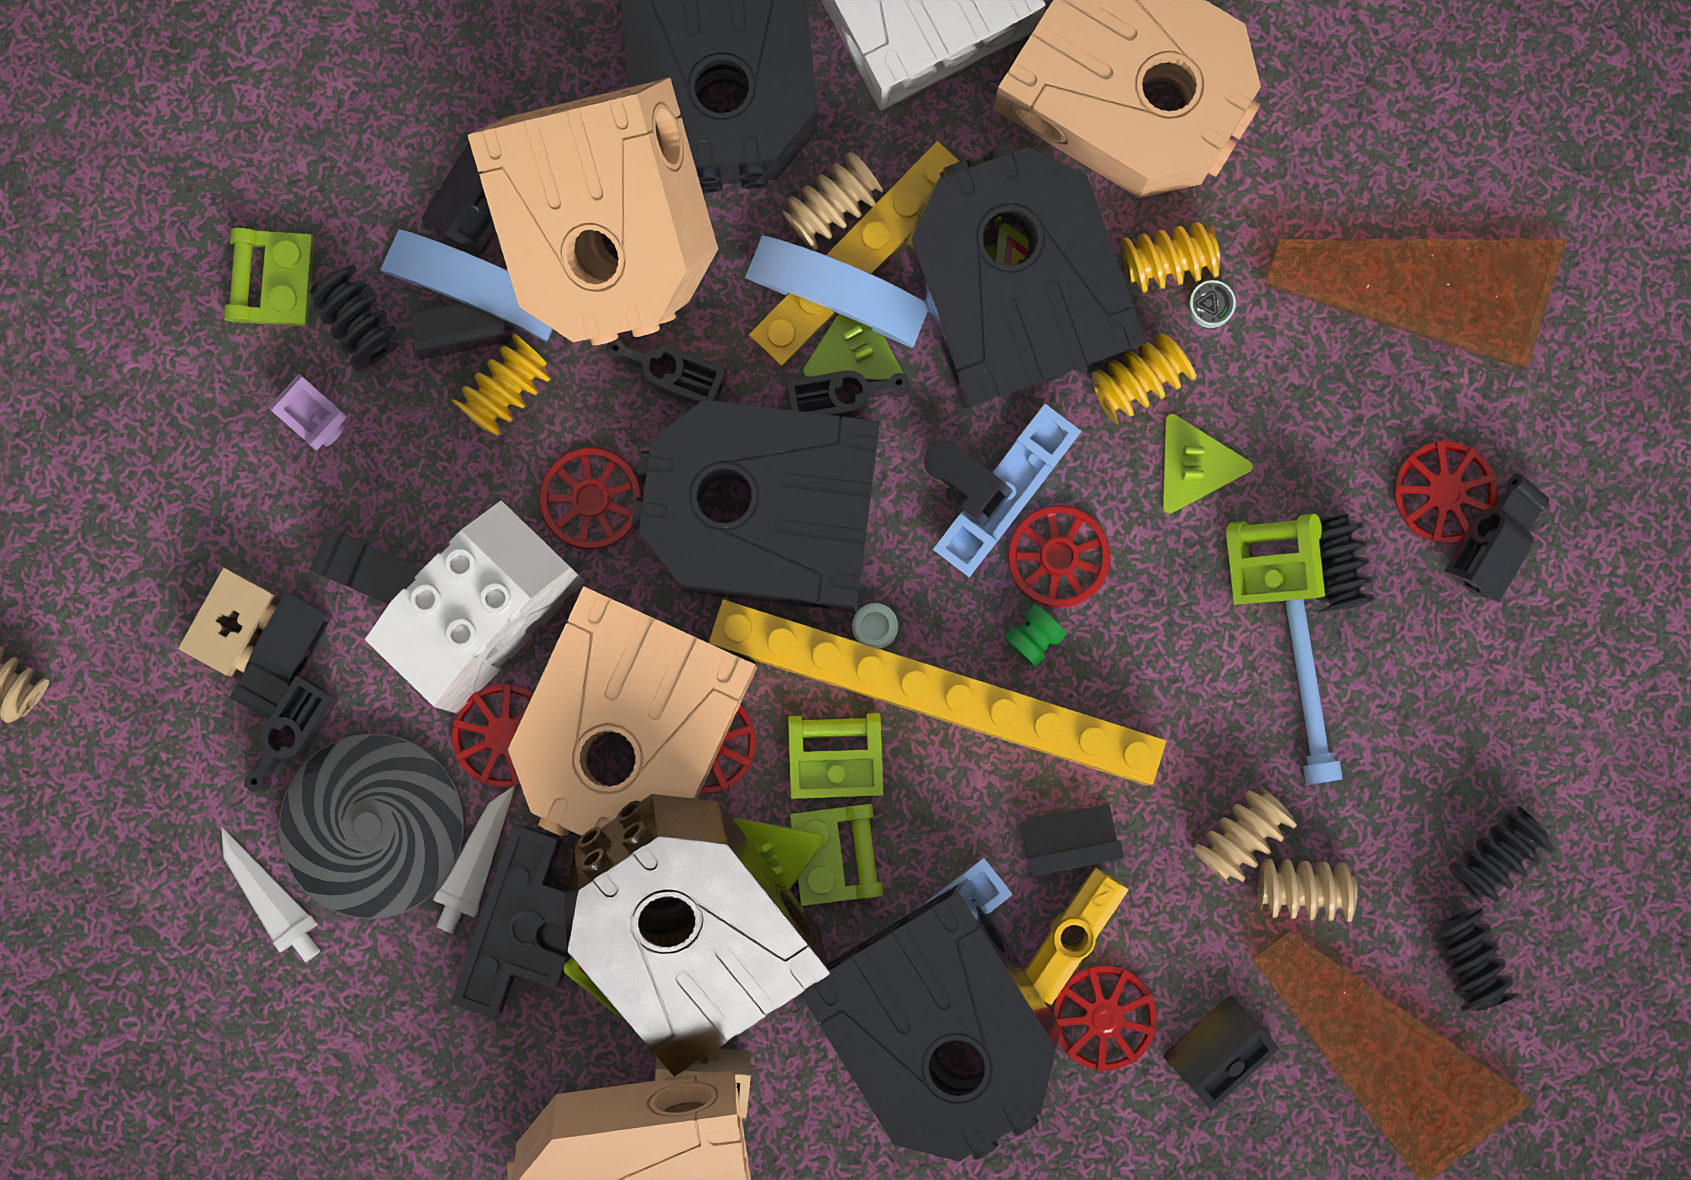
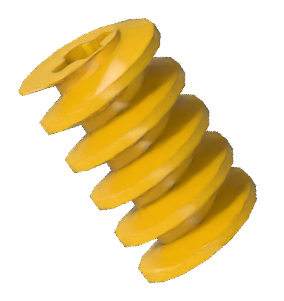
M1194 222L1190 227L1189 235L1184 227L1176 226L1173 229L1172 239H1170L1166 231L1158 230L1155 233L1154 244L1147 234H1140L1137 239L1136 248L1129 238L1126 237L1120 240L1121 259L1126 281L1129 287L1131 282H1136L1142 293H1146L1148 290L1149 278H1154L1159 288L1165 289L1168 274H1172L1178 285H1183L1184 271L1186 270L1191 272L1195 281L1201 280L1202 267L1204 266L1208 267L1214 278L1219 275L1220 253L1211 222H1208L1207 231L1201 223Z
M513 333L512 339L517 350L501 346L499 351L505 362L502 364L493 359L487 361V366L492 376L489 377L478 372L474 375L480 389L477 391L468 386L462 388L467 403L464 404L452 399L484 431L495 435L501 433L495 420L497 417L512 422L514 419L508 408L509 404L522 409L526 407L520 394L522 390L533 395L539 393L533 381L535 377L546 382L551 380L545 367L547 365L545 360L515 333Z
M1164 333L1155 335V347L1148 342L1139 346V356L1132 351L1124 353V365L1117 360L1110 361L1107 365L1108 374L1101 369L1092 372L1095 395L1105 414L1114 424H1118L1116 410L1119 408L1129 417L1134 415L1131 402L1134 399L1145 408L1150 406L1147 395L1148 391L1151 390L1159 398H1164L1163 383L1165 381L1176 390L1181 388L1179 373L1183 372L1192 381L1196 379V374L1189 358L1177 342Z

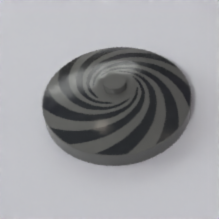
M360 734L346 737L316 752L301 766L289 784L283 798L279 818V838L282 853L289 871L300 887L322 906L345 916L363 919H379L399 915L418 907L435 895L457 862L464 845L466 831L465 811L461 794L454 779L444 765L423 747L406 739L385 734Z

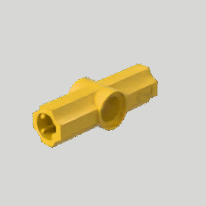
M1096 866L1088 874L1064 912L1053 920L1049 934L1025 968L1027 975L1041 998L1050 1005H1052L1081 960L1093 951L1095 939L1129 890L1114 877ZM1070 925H1079L1085 929L1083 940L1074 946L1063 944L1061 942L1063 930Z

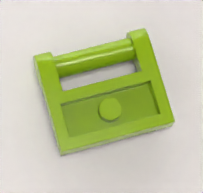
M232 228L230 244L234 245L230 304L225 305L224 320L308 327L314 236L312 234ZM252 247L265 248L260 308L248 306Z
M1317 514L1300 515L1297 520L1253 525H1249L1246 521H1237L1228 524L1226 538L1234 605L1311 599L1325 596L1319 545L1322 526ZM1298 539L1299 552L1253 557L1249 555V545L1251 543Z
M866 713L867 718L802 720V715L788 716L791 799L883 796L880 713ZM867 736L868 750L803 752V738Z
M872 804L790 814L792 828L821 833L825 839L821 848L798 879L801 906L884 896L882 882H877L870 818L874 817ZM851 820L859 884L845 886L838 822Z

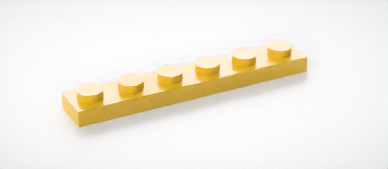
M937 141L826 256L873 275L908 239L932 186L941 178L939 173L944 171L943 168L960 161ZM789 293L749 334V337L783 368L836 312Z

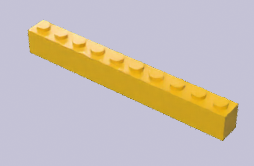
M724 599L722 600L709 640V644L729 653L1146 786L1153 785L1167 741Z

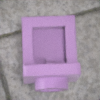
M300 374L295 377L268 407L315 450H318L323 444L326 447L331 445L343 432L344 425L342 423L347 418L340 409Z

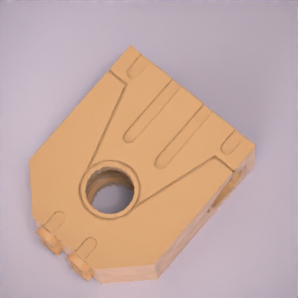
M1053 0L1000 83L993 109L1023 128L1026 126V130L1137 198H1144L1201 185L1208 173L1216 177L1237 144L1230 139L1231 135L1240 139L1260 107V104L1253 99L1261 85L1246 25L1206 0ZM1159 80L1173 84L1183 94L1185 107L1177 111H1161L1150 104L1148 99L1145 98V94L1142 91L1143 86L1146 83Z
M670 77L508 116L468 134L478 172L482 171L479 174L518 305L572 342L590 339L592 345H600L619 338L618 333L632 330L633 336L639 337L660 330L659 324L675 319V312L691 300L718 250L682 117H678L681 114ZM601 233L605 234L615 244L619 260L615 259L605 249Z
M583 586L567 620L568 624L566 623L508 748L530 812L541 817L538 826L560 836H568L570 831L583 836L594 827L602 828L617 818L618 813L624 806L632 801H642L651 794L698 799L741 705L740 703L757 670L756 665ZM611 732L620 733L631 742L636 755L634 771L631 772L630 777L619 785H603L592 776L587 763L588 753L593 742L599 737Z
M735 1070L697 1075V1078L689 1076L556 1094L518 1140L515 1161L507 1163L508 1180H751Z

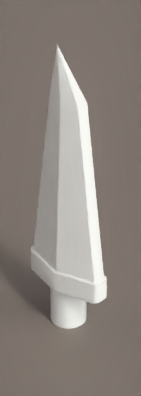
M515 786L489 802L462 848L450 875L439 890L436 891L433 900L445 905L436 925L437 928L453 934L462 913L474 918L476 917Z
M221 826L223 858L273 940L274 946L281 953L292 945L305 962L311 960L320 950L307 933L318 923Z

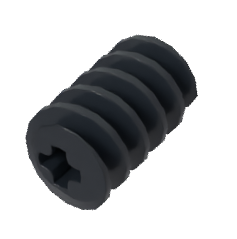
M351 265L333 271L312 286L309 294L312 295L311 305L315 309H323L320 318L324 324H333L330 331L332 337L338 340L344 339L340 346L342 352L348 355L354 354L350 361L352 367L356 370H361L373 365L393 352L399 344L398 342L392 344L389 342V339L397 331L394 325L380 328L379 326L387 316L386 312L382 310L370 313L369 311L377 301L376 297L371 295L360 298L359 294L367 286V283L364 280L350 283L349 279L357 271V268Z
M1350 514L1319 518L1322 526L1319 545L1321 548V563L1324 567L1322 570L1323 581L1327 587L1324 588L1325 596L1315 599L1328 602L1330 605L1318 613L1361 607L1375 600L1374 594L1364 593L1360 590L1361 587L1373 580L1372 576L1358 574L1357 570L1369 564L1370 561L1369 558L1355 556V551L1366 546L1367 542L1366 540L1352 538V533L1363 528L1364 523L1350 520Z
M1516 806L1519 816L1508 812L1504 815L1503 821L1506 829L1499 825H1493L1490 828L1489 832L1493 842L1484 837H1480L1476 841L1479 854L1472 850L1463 852L1462 857L1466 867L1458 862H1452L1448 867L1463 888L1481 904L1483 903L1481 899L1484 896L1496 903L1500 901L1495 888L1497 884L1509 890L1514 888L1508 875L1509 873L1514 872L1523 878L1528 875L1522 863L1525 859L1537 866L1541 864V860L1536 852L1538 847L1550 853L1555 851L1546 831L1529 813L1519 806Z
M1483 907L1473 908L1440 921L1438 924L1441 929L1431 937L1432 942L1447 941L1448 946L1438 954L1439 959L1455 960V964L1445 972L1446 976L1462 977L1463 981L1452 989L1453 993H1468L1470 996L1460 1006L1461 1011L1485 1010L1507 1002L1519 995L1517 993H1504L1513 984L1511 976L1497 975L1505 968V960L1502 958H1489L1498 950V943L1496 941H1482L1491 932V926L1487 923L1475 924L1484 914Z

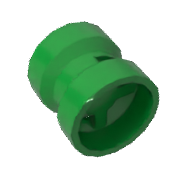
M1034 603L1024 614L1025 623H1021L1020 626L1011 627L1003 636V639L1027 663L1036 668L1045 658L1047 646L1049 644L1058 645L1067 633L1045 610Z

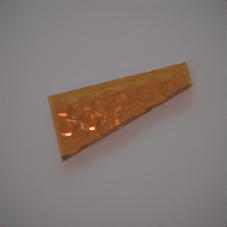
M1509 238L1508 240L1407 239L1406 241H1383V239H1365L1364 241L1280 239L1277 243L1264 286L1520 369H1525L1529 365L1568 238H1551L1550 240H1527V238Z
M1286 931L1251 958L1252 962L1417 1180H1432L1534 1101L1400 1007L1378 994L1374 989L1336 965L1335 962L1293 933Z

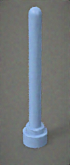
M1304 599L1285 601L1311 755L1306 757L1307 766H1303L1306 785L1342 780L1340 761H1335L1334 753H1329Z

